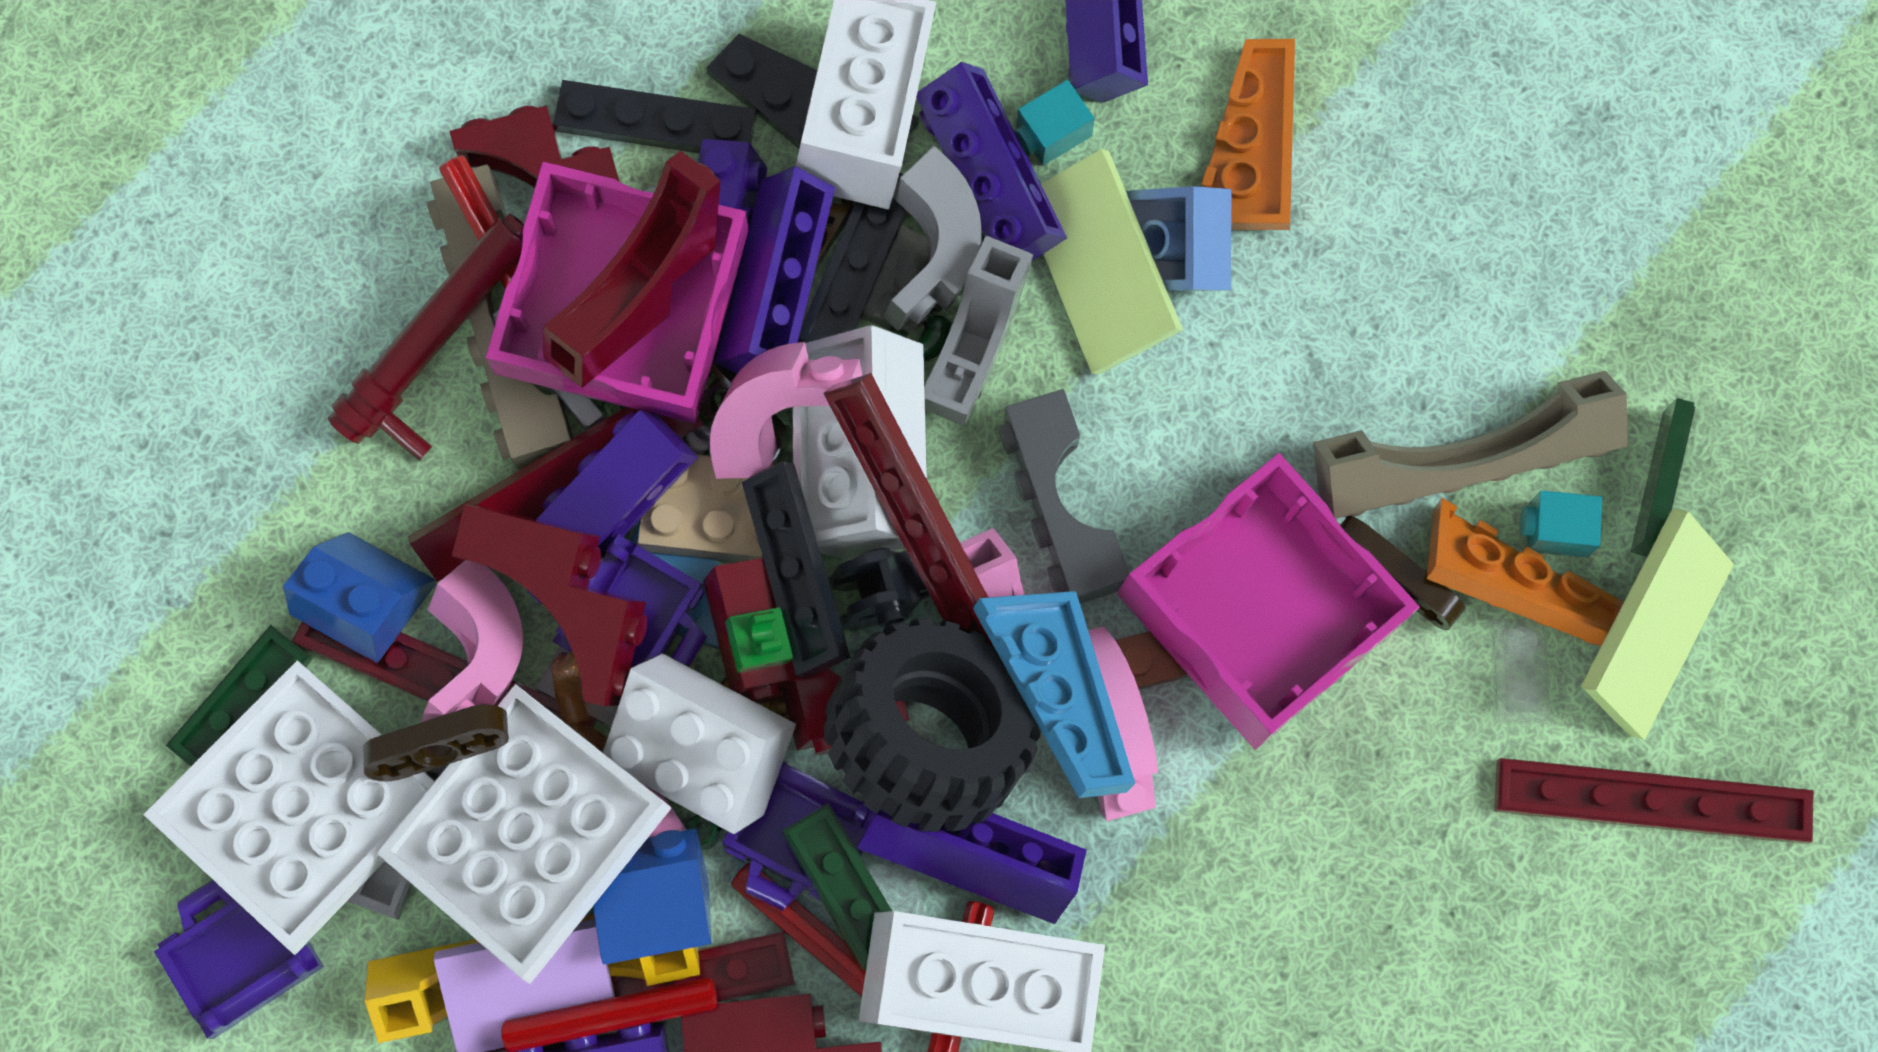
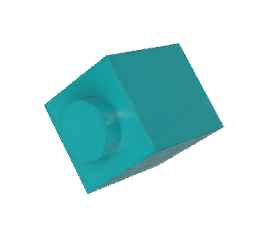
M1067 79L1020 107L1017 112V129L1014 131L1026 155L1035 154L1042 166L1092 137L1095 117Z
M1540 490L1529 502V505H1524L1521 510L1519 522L1520 535L1527 536V547L1538 553L1588 558L1601 546L1602 496Z

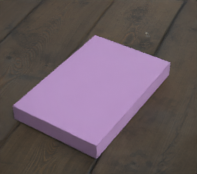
M595 919L583 921L577 925L531 984L517 976L481 943L436 951L434 955V964L456 1052H485L504 1048L501 1038V1027L506 1020L615 998L608 964L603 965L600 957Z

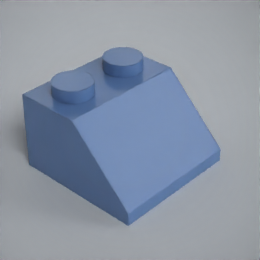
M1190 186L1126 191L1167 292L1231 290V189Z

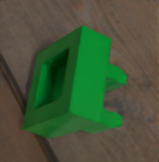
M780 607L731 616L725 621L737 673L787 664L793 659Z

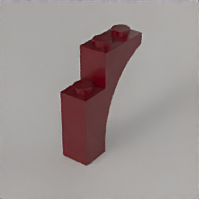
M547 105L538 108L535 106H522L514 109L507 116L492 120L484 118L469 120L461 128L449 131L457 156H464L470 167L476 168L488 164L490 170L515 177L533 188L536 187L543 162L612 178L620 182L610 146L601 149L595 146L584 147L575 151L571 157L562 159Z
M681 150L666 161L655 192L625 243L595 280L573 302L543 326V358L581 388L586 386L670 316L672 283L715 249L721 180L715 176L709 167L697 163Z
M464 505L452 556L499 571L524 586L537 597L560 625L572 648L581 678L583 701L599 706L619 705L630 669L633 668L631 664L635 647L641 644L646 633L647 616L643 614L646 602L588 587L589 580L596 575L601 561V551L598 548L600 536L487 507Z
M763 558L714 566L704 578L703 583L729 689L746 698L749 697L750 700L757 704L780 698V691H782L789 721L796 724L793 732L796 750L814 748L816 755L828 754L833 745H827L824 739L823 725L827 720L825 710L828 700L841 677L829 668L809 678L796 676L792 660L787 664L737 673L725 621L731 616L774 609L777 606ZM905 701L895 702L902 718L907 722L909 716Z
M811 993L717 1003L716 1008L713 1010L681 1016L684 1052H882L881 1042L817 1048V1038L827 1037L824 1005L813 1006V996Z

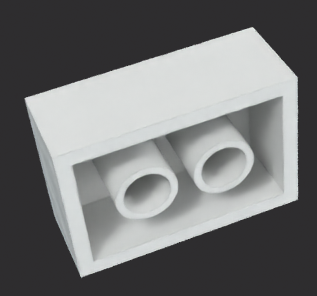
M661 654L630 669L603 754L641 784L735 834L764 816L796 724L665 654Z

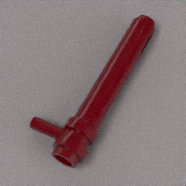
M511 213L504 220L499 217L371 368H363L351 382L353 389L348 394L342 393L332 404L334 411L328 417V421L341 435L356 444H360L365 437L371 438L381 429L418 461H421L433 446L393 412L403 402L401 395L521 256L524 223Z

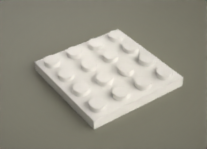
M296 661L143 815L289 951L296 955L385 862L377 854L378 850L435 781L425 772L404 779L386 782L372 780L365 776L363 745L368 740L382 734L299 661Z
M515 684L498 704L499 707H502L507 712L508 742L498 749L449 764L382 845L377 854L517 976L531 984L670 811L671 807Z

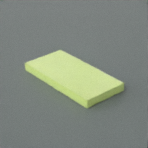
M1100 149L1041 183L1067 236L1066 240L1043 255L1091 374H1102L1183 331L1110 152Z
M1673 508L1581 684V687L1628 735L1642 740L1646 739L1734 565L1695 518L1685 510Z

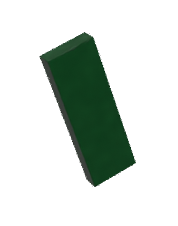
M1676 398L1663 411L1630 550L1631 553L1648 557L1672 511L1696 406H1694V402Z
M270 625L165 746L188 765L192 766L296 661H299L306 668L313 658Z
M827 803L780 832L862 971H865L874 913L889 912L892 909L831 806Z

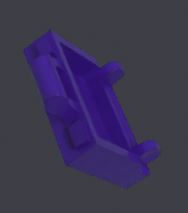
M618 534L615 540L610 542L605 551L607 553L600 562L596 575L589 580L588 587L646 602L643 614L647 616V629L641 644L635 647L632 667L661 654H666L682 626L688 630L671 658L690 667L708 637L689 616L692 609H696L705 594L704 585ZM559 625L556 630L557 634L552 642L573 654L572 648Z
M783 761L764 816L735 834L728 831L722 842L726 854L742 862H745V860L751 862L746 893L781 911L790 906L804 890L809 891L811 897L821 901L780 831L829 803L861 857L864 851L858 849L857 846L869 810L864 805L865 801L849 796L789 766L787 762ZM765 869L791 882L790 889L787 890L761 877L762 870Z
M213 879L178 901V912L184 932L182 934L175 932L158 943L159 948L154 951L190 1014L200 1025L207 1039H215L324 968L309 941L294 955ZM220 899L223 900L225 903L224 907L197 923L195 915Z

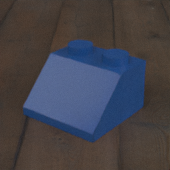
M347 532L313 546L283 585L289 615L378 663L434 588L436 580Z
M696 828L684 831L668 830L656 836L648 837L593 905L600 957L603 965L712 944L709 879Z

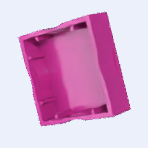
M543 162L523 228L520 260L510 283L505 289L486 355V360L494 374L696 424L748 234L746 211L722 205L718 206L715 249L672 283L670 316L586 386L581 388L543 358V326L573 302L604 270L637 225L654 193L631 188L612 178Z
M1280 453L1227 494L1219 507L1200 523L1180 532L1129 573L1117 592L1122 601L1254 750H1257L1390 636L1420 607L1378 560L1342 529L1326 503Z

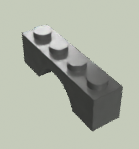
M1064 389L1006 406L1005 424L998 426L1000 438L1006 454L1015 453L1021 471L1014 473L1016 484L1022 500H1032L1038 518L1031 519V526L1039 548L1048 547L1054 565L1047 567L1054 593L1076 591L1079 603L1082 604L1118 592L1129 575V571L1114 530L1097 529L1081 523L1065 509L1057 493L1055 483L1057 470L1062 462L1077 449L1080 439V433Z

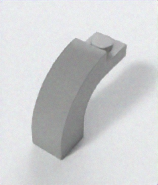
M935 146L900 178L893 194V198L919 222L927 236L930 249V258L927 266L891 300L883 316L897 331L909 319L915 324L919 323L936 303L947 311L962 291L967 273L980 249L981 220L973 192L958 168Z
M985 236L967 273L959 308L946 342L924 386L925 411L965 426L977 398H980L1008 333L1027 279L1033 254Z

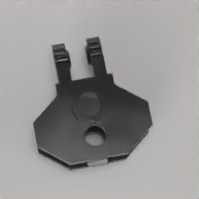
M890 548L871 550L838 565L828 579L833 590L847 592L859 589L862 600L849 605L847 614L839 618L843 629L857 631L877 625L885 627L897 622L906 621L910 618L909 613L913 611L920 601L930 596L907 551L895 552L891 551Z

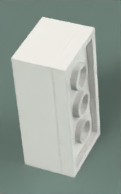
M834 0L796 162V167L834 186L833 196L889 209L902 167L936 2L930 0Z
M872 325L805 343L809 360H817L826 356H835L840 359H860L862 375L872 373L927 478L923 344ZM793 407V464L797 471L820 553L851 560L861 554L879 548H890L891 551L905 549L831 407Z
M897 911L874 913L859 1022L1058 1052H1091L1105 945Z

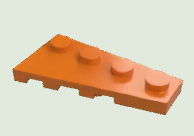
M1295 39L1245 40L1228 95L1227 108L1215 138L1216 144L1201 184L1202 187L1231 189V230H1290Z
M1444 498L1440 499L1432 514L1427 568L1428 580L1487 602L1494 607L1503 608L1534 620L1543 626H1549L1587 643L1602 646L1624 603L1623 601L1571 571H1567L1562 576L1551 570L1548 563L1543 560V555L1525 546L1522 552H1519L1495 538L1499 531L1498 529L1482 520H1479L1477 525L1474 526L1454 514L1458 506Z

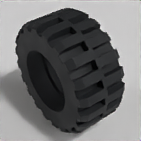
M914 619L909 626H907L905 621L885 626L883 632H875L864 640L860 649L855 651L834 688L826 706L825 714L827 720L823 725L824 739L827 745H833L828 752L835 770H843L845 773L842 781L854 795L859 792L866 799L864 805L876 814L879 810H882L891 815L890 822L903 827H907L910 822L919 824V830L938 832L942 825H945L947 831L966 829L970 823H981L990 817L995 809L1003 804L1033 761L1038 750L1036 742L1041 737L1039 726L996 649L984 642L986 636L975 630H972L970 634L959 630L960 624L942 621L940 625H933L932 619ZM914 701L939 710L959 728L967 742L968 749L946 748L924 739L905 722L895 702Z

